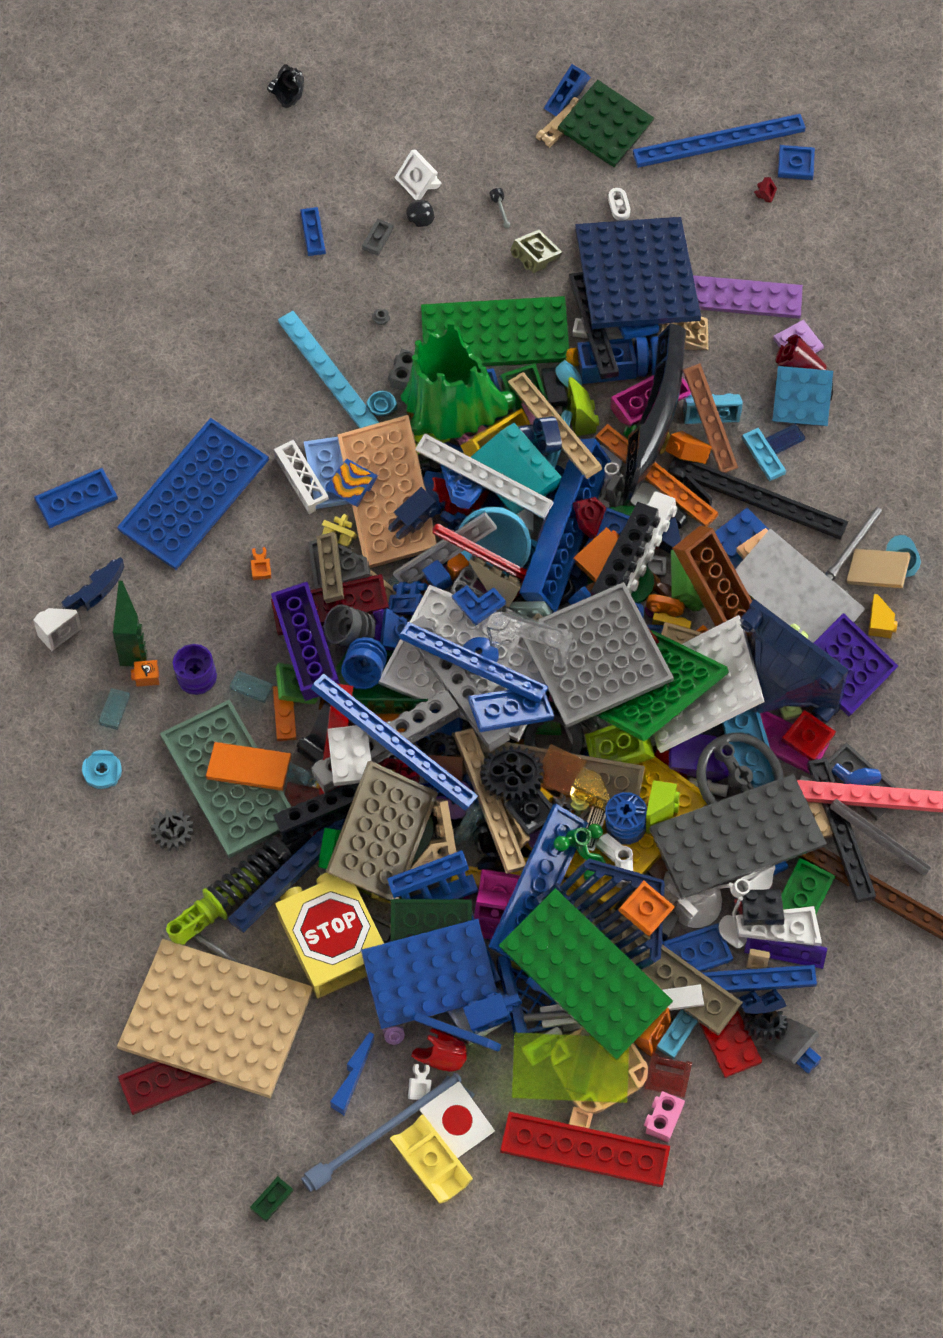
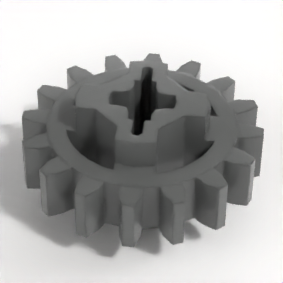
M176 808L172 812L166 809V814L164 815L159 812V819L153 818L154 824L151 825V836L155 838V844L160 843L161 849L168 846V851H171L172 847L179 850V845L186 847L185 841H191L190 835L194 834L192 829L193 822L190 821V816H184L183 810L177 813ZM170 824H172V827L174 828V835L170 830Z

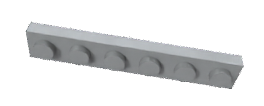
M484 512L455 531V533L476 543L495 531L497 526L487 513ZM443 539L395 570L393 575L399 582L413 583L424 577L422 569L434 561L439 560L441 564H444L464 550Z

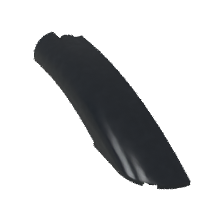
M670 323L658 335L652 389L640 422L636 429L628 435L623 506L628 505L652 468L664 444L675 414L681 389L686 339L685 328Z

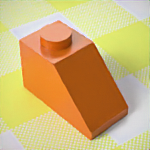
M679 431L670 435L665 451L679 459L705 464L707 463L712 446L684 431Z

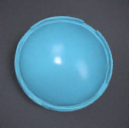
M485 507L474 511L463 520L458 529L486 512L497 528L476 542V544L520 567L525 565L531 551V538L525 523L515 513L500 507ZM465 550L461 552L468 561L472 557V554Z

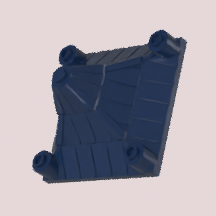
M754 599L749 609L739 620L741 628L747 632L748 643L765 702L749 710L754 713H764L783 708L784 706H813L815 708L811 711V714L826 724L840 710L849 669Z

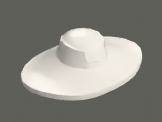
M667 871L664 877L665 887L669 883L675 887L669 871ZM715 888L713 895L710 897H700L695 894L686 898L698 910L693 921L687 927L702 928L710 925L718 918L722 907L720 889Z

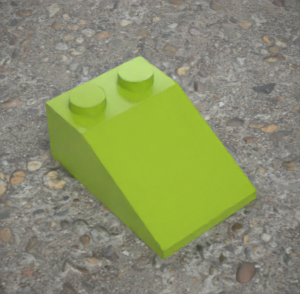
M570 377L568 381L567 409L573 413L571 419L573 432L576 436L596 433L597 426H599V418L593 411L595 410L594 400H590L589 393L573 377Z
M614 725L585 734L590 757L629 764H638L655 758L650 738L642 741Z

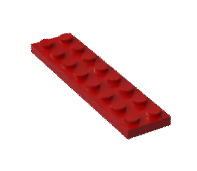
M509 1111L500 1153L662 1188L670 1146Z

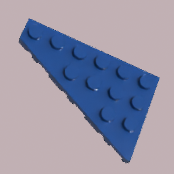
M450 442L444 443L452 447L453 449L465 454L461 446L455 445ZM441 465L451 503L456 504L460 508L469 509L486 488Z

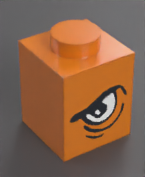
M157 660L134 662V669H131L132 681L135 680L136 687L159 685Z

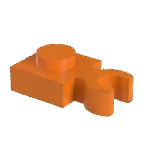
M263 547L262 554H257L255 548H253L252 556L255 559L251 560L253 580L271 579L270 559H265L267 556L266 548Z

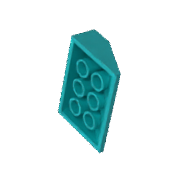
M515 423L501 430L471 456L472 459L542 496H546L557 489L561 480L559 473ZM496 494L511 512L518 514L524 510L521 506Z

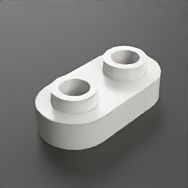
M613 188L608 195L612 215L618 221H625L630 216V206L626 192L621 188Z

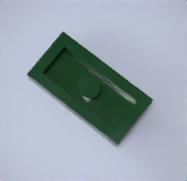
M277 1176L250 1206V1209L267 1222L294 1190Z

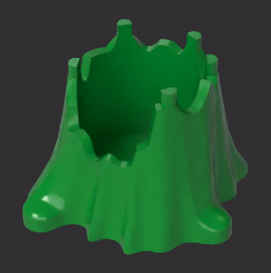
M453 321L447 322V329L443 333L433 334L426 331L423 342L421 340L415 341L410 378L406 388L400 395L401 400L407 405L406 411L414 413L410 423L415 436L432 433L440 440L460 438L467 432L476 433L481 425H494L497 417L506 416L508 410L515 407L516 395L511 391L502 392L497 389L493 381H491L486 366L482 365L479 357L476 358L471 353L469 345L462 339L459 327L455 326Z

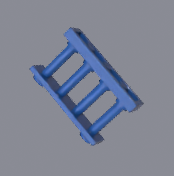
M462 850L387 878L394 898L401 896L402 899H460L478 892L473 874L468 876L465 874L469 867ZM454 875L458 876V880L447 883L446 878ZM436 882L439 883V887L428 890V885ZM420 889L421 894L413 897L409 896V892Z

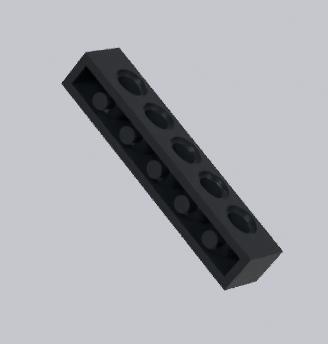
M637 502L591 590V596L611 588L608 585L616 586L624 582L626 587L628 586L629 576L631 572H635L638 558H642L644 555L645 545L650 543L653 536L652 531L660 523L661 518L657 508Z
M359 783L337 787L334 790L274 814L273 817L284 843L345 819Z

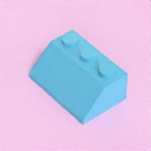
M731 393L725 395L712 394L722 423L739 422L743 405L740 395ZM692 395L684 398V423H701Z

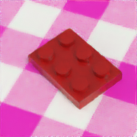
M739 1011L735 1013L719 1036L703 1024H699L725 1078L762 1063V1059L751 1036L748 1035V1031L744 1030L745 1025H743Z

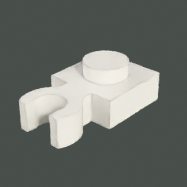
M419 1064L413 1065L415 1078H409L408 1099L419 1100L430 1092L431 1080L426 1079L430 1071L429 1065H424L423 1072H419Z

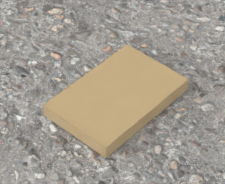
M855 549L847 583L851 585L903 588L911 557L910 553Z

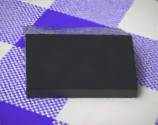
M536 789V795L530 793V799L524 796L522 797V802L516 798L514 803L511 802V799L504 803L506 809L527 836L543 828L552 808L551 803L538 789Z

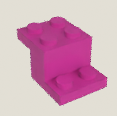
M482 869L474 919L479 920L483 938L492 939L521 875Z

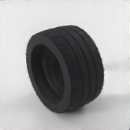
M552 709L555 717L551 721L565 726L558 710ZM545 722L533 723L527 726L524 734V745L538 747L535 740L536 731ZM577 723L567 728L572 734L573 739L572 747L568 753L579 755L583 747L584 734L581 724Z

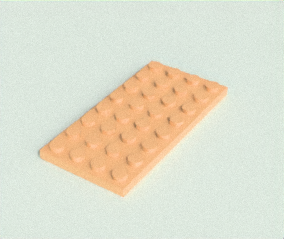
M409 415L338 434L343 462L349 459L378 475L370 492L366 491L359 506L352 505L362 555L369 561V567L373 568L420 555L437 544L436 535L432 533L434 527L432 518H429L421 529L413 534L409 532L401 540L397 539L395 535L404 526L403 524L395 532L388 530V526L397 518L394 511L420 487L426 491L418 452L415 450L416 443Z

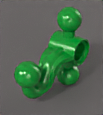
M591 824L588 829L582 827L570 830L566 837L558 836L554 840V847L558 851H565L569 846L576 847L579 855L585 860L592 859L606 863L604 857L600 854L589 853L587 848L591 838L598 839L602 836L603 829L599 824ZM577 833L580 836V841L577 840ZM587 870L583 874L585 881L595 872Z

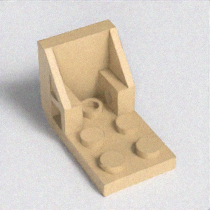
M442 798L436 799L432 808L433 816H436L438 824H435L436 834L440 838L430 840L422 855L412 862L410 870L457 852L447 800Z

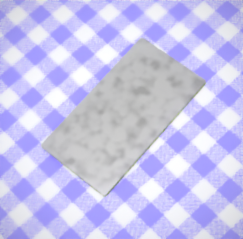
M772 529L768 530L735 569L750 597L757 600L787 624H797L801 627L798 632L801 633L804 630L808 634V639L813 643L843 613L855 622L865 609Z

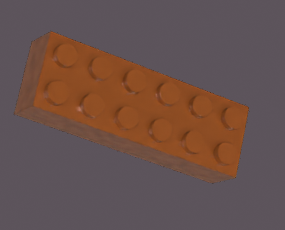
M699 526L675 545L673 550L714 625L718 626L738 615L742 617L749 609L752 600L714 529Z

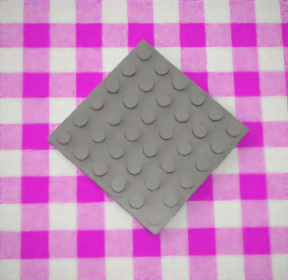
M624 582L518 628L544 684L549 686L548 692L566 728L674 681L672 673Z

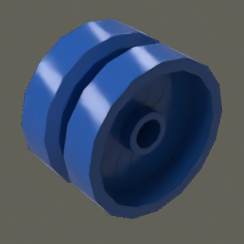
M658 336L651 337L649 348L646 337H635L636 377H646L649 365L651 375L655 374Z

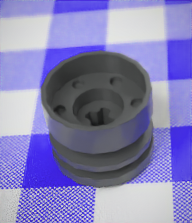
M337 605L326 616L324 634L329 642L348 648L351 642L358 638H373L375 622L371 614L347 605Z

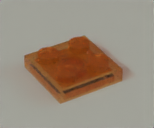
M550 744L542 761L544 770V783L542 784L570 797L587 761Z

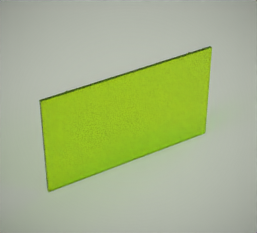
M515 1033L512 1098L627 1103L629 1048L615 1060L592 1036Z

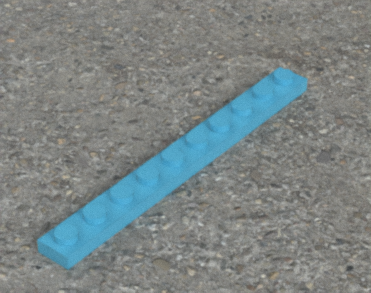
M291 311L279 318V324L359 428L379 423L296 313Z

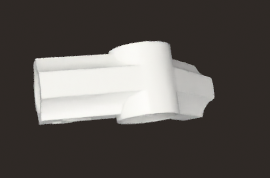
M608 833L603 834L596 843V848L615 863V866L633 871L632 850L627 846L621 845ZM623 856H624V857H627L628 859H626V860H621L620 857H623ZM622 880L616 887L623 889L630 882Z

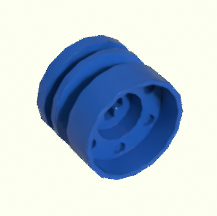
M367 637L358 638L351 642L342 664L341 673L344 680L349 685L359 689L372 688L378 684L387 661V652L384 646L379 641Z
M629 792L616 794L609 799L605 811L606 831L620 844L630 845L643 838L646 832L647 813L644 800L638 795Z

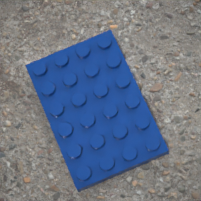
M478 919L361 949L380 1029L414 1021L416 1013L432 1016L465 1007L471 1001H481L486 999L487 995L497 993Z

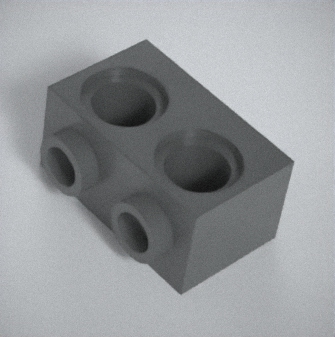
M401 348L399 355L396 354L394 370L391 369L388 375L390 387L403 391L406 388L412 368L413 351Z

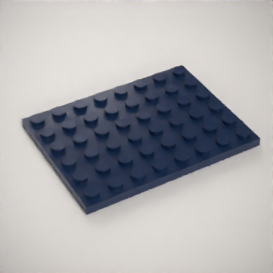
M681 217L575 224L592 329L701 321V312Z

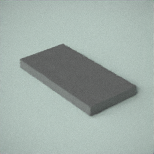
M847 742L828 759L831 771L837 763H840L849 772L862 768L876 769ZM833 774L836 783L844 784L841 779ZM882 774L879 783L866 785L897 788ZM861 806L876 821L889 809Z

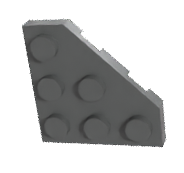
M317 540L308 542L314 585L315 589L322 588ZM341 544L338 545L342 583L371 576L369 561L366 557L354 553Z

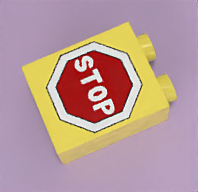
M328 873L319 876L316 880L317 885L304 891L299 886L288 889L280 897L281 901L275 903L280 922L310 985L313 986L317 999L367 977L361 949L384 944L357 887Z

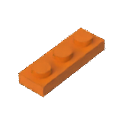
M273 686L277 741L297 740L294 702L279 700L278 686Z

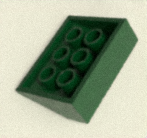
M118 581L113 637L120 666L134 667V662L147 661L148 650L146 649V641H144V633L142 632L143 625L139 624L138 615L123 581Z

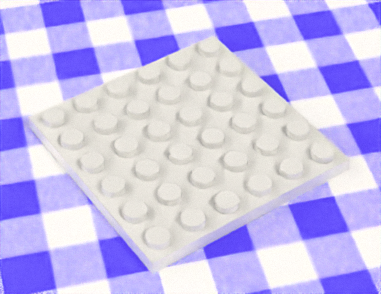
M739 615L682 644L727 666L729 673L654 733L657 749L661 753L765 702L746 632L740 626L741 622L739 619L741 617Z

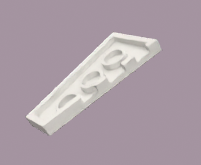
M814 906L783 910L784 925H744L743 915L735 916L738 937L821 946L822 944Z

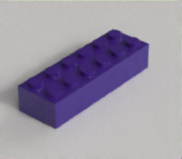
M304 582L273 592L271 596L304 700L307 701L319 697L310 688L323 674L336 684H340L310 587L308 582Z

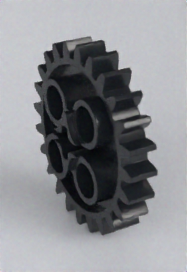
M510 745L509 750H506L502 746L501 752L495 749V755L489 753L488 759L484 758V764L481 765L480 771L481 785H484L485 791L489 790L490 796L496 794V800L503 797L505 803L508 799H511V802L514 803L515 799L518 798L522 802V797L525 796L527 799H530V793L536 795V789H541V784L544 783L543 763H540L539 757L535 758V752L528 754V748L521 751V747L518 746L514 750L513 746Z

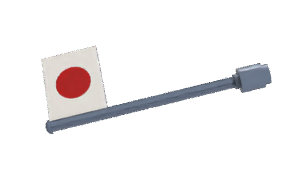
M453 1073V1076L332 1162L324 1165L320 1162L304 1173L305 1176L301 1180L309 1192L318 1190L332 1180L331 1175L335 1169L418 1110L421 1114H424L457 1158L493 1134L495 1130L462 1086L460 1075Z

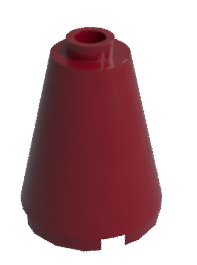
M797 334L786 339L788 343L785 347L781 345L776 354L775 362L777 366L827 370L826 364Z

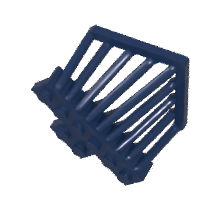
M588 859L561 886L559 883H556L536 897L533 902L537 907L556 888L574 905L575 901L604 875L613 877L576 907L583 913L622 880L630 882L585 916L592 922L639 887L643 881L664 897L665 882L662 879ZM587 870L595 872L569 897L567 896V890ZM616 910L595 926L602 931L622 917L623 914ZM627 919L605 934V936L611 941L634 924ZM663 922L651 934L649 940L625 953L631 960L650 949V957L635 964L641 970L661 959ZM637 929L614 945L621 950L645 933Z

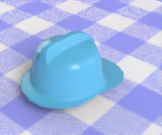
M906 535L894 536L888 542L886 551L910 553L911 557L906 577L915 575L920 568L921 560L914 542Z

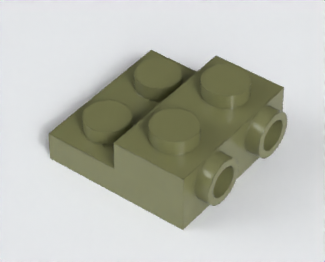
M540 230L515 239L510 249L512 256L519 258L523 262L524 268L530 269L533 273L546 268L549 262L560 258L563 253Z

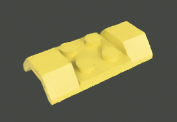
M424 1114L402 1133L393 1135L390 1138L402 1154V1157L439 1204L447 1202L466 1188L473 1180Z

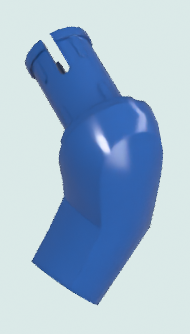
M837 763L832 769V774L841 779L844 784L871 785L877 784L881 780V773L878 769L862 768L849 772L840 763Z

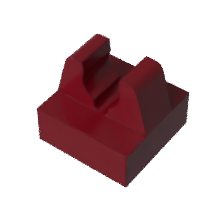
M764 177L763 181L757 184L759 190L754 191L758 198L764 199L765 202H772L777 187L771 177Z

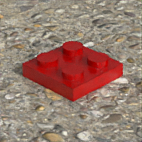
M804 710L782 737L781 741L811 761L817 759L835 736L836 731Z

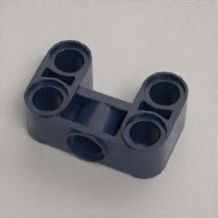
M554 416L536 418L533 421V425L518 426L544 457L561 450L562 440L558 422Z

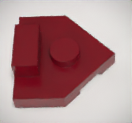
M596 497L573 502L579 529L590 539H594L597 536L607 507Z

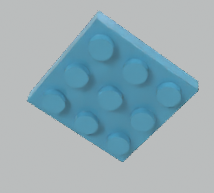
M778 366L773 421L828 426L833 371Z

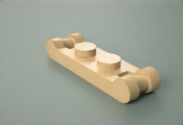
M574 97L569 105L543 130L541 129L537 133L536 138L539 141H544L545 145L550 148L564 135L558 130V125L580 100Z

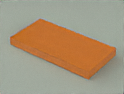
M215 742L206 779L283 791L291 753Z

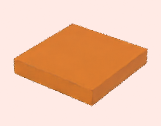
M643 881L618 911L647 936H650L675 906Z

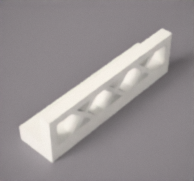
M292 440L274 449L276 461L309 514L315 512L316 505L328 500L329 496L295 441ZM293 447L295 453L294 456H289L284 451ZM295 462L304 465L302 471L294 469L293 465ZM303 476L312 478L311 485L302 482ZM312 490L320 492L322 496L313 500L311 497Z

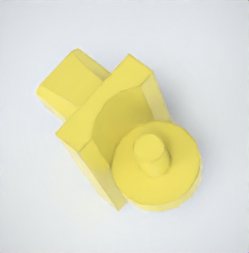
M343 514L341 518L335 516L334 522L339 523V525L324 520L322 523L324 526L322 535L330 532L341 534L338 544L347 548L353 539L356 540L358 535L354 531L345 528V526L351 528L353 523L348 521V515Z

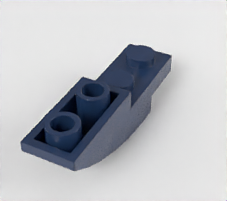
M119 557L118 559L111 560L107 566L95 570L89 576L91 584L84 585L78 592L68 595L61 602L63 609L77 610L84 606L88 611L98 604L119 580L124 570L123 559Z

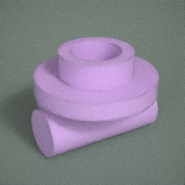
M395 1025L383 1029L384 1038L387 1043L396 1045L403 1041L405 1036L403 1026Z

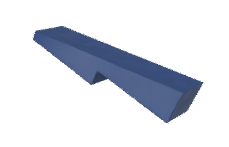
M369 1032L347 1063V1070L351 1073L330 1101L331 1108L342 1115L346 1113L374 1043V1034Z

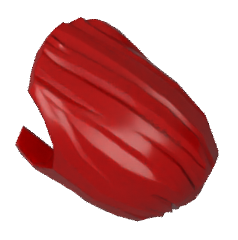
M431 1028L429 1032L437 1034L438 1038L432 1035L427 1037L433 1043V1046L428 1048L418 1047L411 1054V1057L430 1067L449 1072L460 1070L467 1060V1049L464 1042L451 1034L435 1028Z

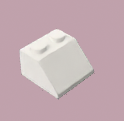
M48 608L38 613L35 619H33L38 637L51 651L82 629L76 610Z

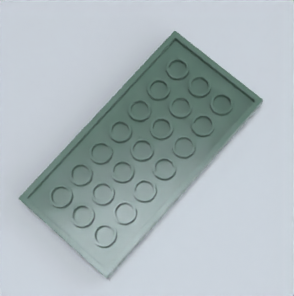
M230 699L160 733L162 740L228 858L280 833L273 815L291 808L283 791L206 779L215 742L257 748Z

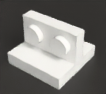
M411 150L394 177L415 200H421L427 189H437L442 184L437 179V171L416 150Z

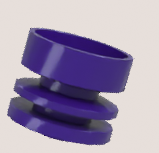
M199 644L185 645L174 655L173 668L178 684L183 691L198 695L212 689L216 683L217 672L212 654L206 647Z

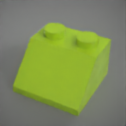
M653 780L646 813V833L651 834L650 826L672 819L674 813H678L680 792H677V784Z

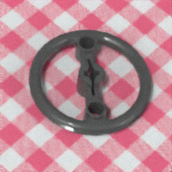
M745 733L724 734L710 742L699 757L696 771L699 791L708 805L718 802L712 795L706 780V766L713 752H715V758L720 762H724L730 772L727 777L729 785L734 789H740L743 793L754 789L750 783L753 779V773L749 767L739 765L734 757L735 749L729 742H742L758 749L768 760L773 771L774 781L783 778V771L777 756L771 748L760 739ZM722 749L727 752V756L723 754Z

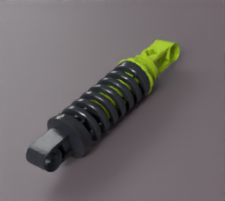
M306 834L287 843H284L282 837L271 836L264 843L263 849L257 848L255 855H248L247 862L241 861L238 864V868H231L230 874L222 876V881L216 880L213 885L211 884L209 887L202 890L204 897L200 901L196 900L194 905L167 924L166 931L170 940L176 944L184 945L206 926L215 922L214 919L217 917L226 920L234 912L232 906L235 904L240 907L242 905L240 899L244 898L247 900L250 898L249 892L255 893L258 890L257 886H262L266 882L264 877L266 876L269 879L274 874L273 870L278 871L282 863L285 864L312 838L311 834Z

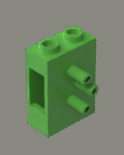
M671 550L672 598L678 599L680 602L682 601L692 611H700L705 606L674 550Z

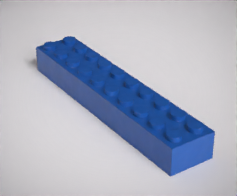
M596 439L580 440L601 464L602 470L586 479L570 459L568 460L555 494L554 504L549 510L541 536L538 539V544L519 593L526 601H544L552 613L558 610L575 563L574 557L578 554L585 535L578 527L573 502L592 497L598 499L605 480L604 467L606 464L611 463L610 458Z

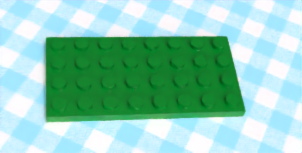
M565 296L421 304L423 341L426 331L433 334H441L447 329V322L453 321L455 326L459 327L463 341L469 345L471 353L476 358L479 357L483 366L562 362L567 358L566 353L569 349Z
M556 888L499 944V948L615 1060L673 1003V1000Z

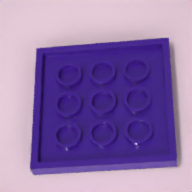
M844 613L814 642L815 645L849 669L840 709L848 717L898 667Z

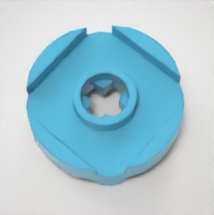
M98 750L91 753V756L84 760L82 773L88 785L97 789H106L117 784L122 774L120 760L112 752ZM104 766L107 771L100 773L97 769Z

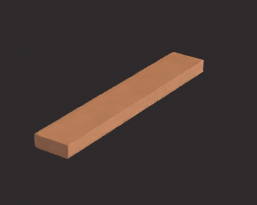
M701 363L683 369L709 445L712 446L711 450L719 471L726 473L737 469L735 457Z

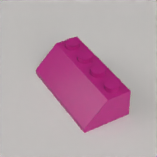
M654 375L611 397L610 409L621 423L632 426L641 420L652 389ZM683 377L678 401L691 395L688 384Z

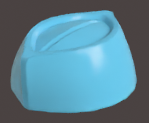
M564 360L556 367V375L566 387H568L570 377H573L582 385L579 372L569 362Z
M377 391L367 400V407L377 416H387L397 410V402L391 393Z

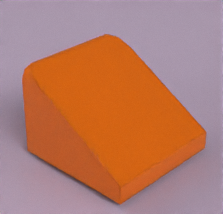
M459 553L447 562L448 573L452 580L456 579L461 571L469 566V561L462 553Z

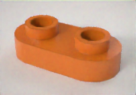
M657 594L649 595L646 602V607L650 611L666 613L672 617L682 615L685 607L684 603L678 599Z

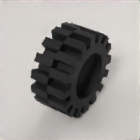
M437 732L435 735L431 734L429 736L431 740L426 739L425 741L427 746L423 745V748L426 750L422 751L426 755H437L438 748L444 744L445 753L443 756H456L460 754L454 737L441 732Z

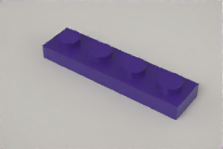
M747 938L744 953L748 954L750 949L770 952L769 958L801 965H815L816 968L821 969L824 967L827 954L826 947Z

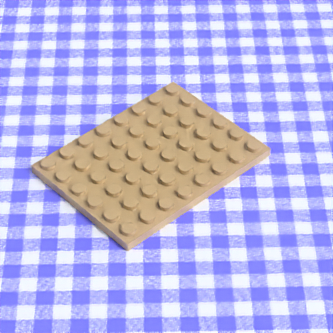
M162 939L117 1047L120 1050L271 1099L312 995L313 986Z

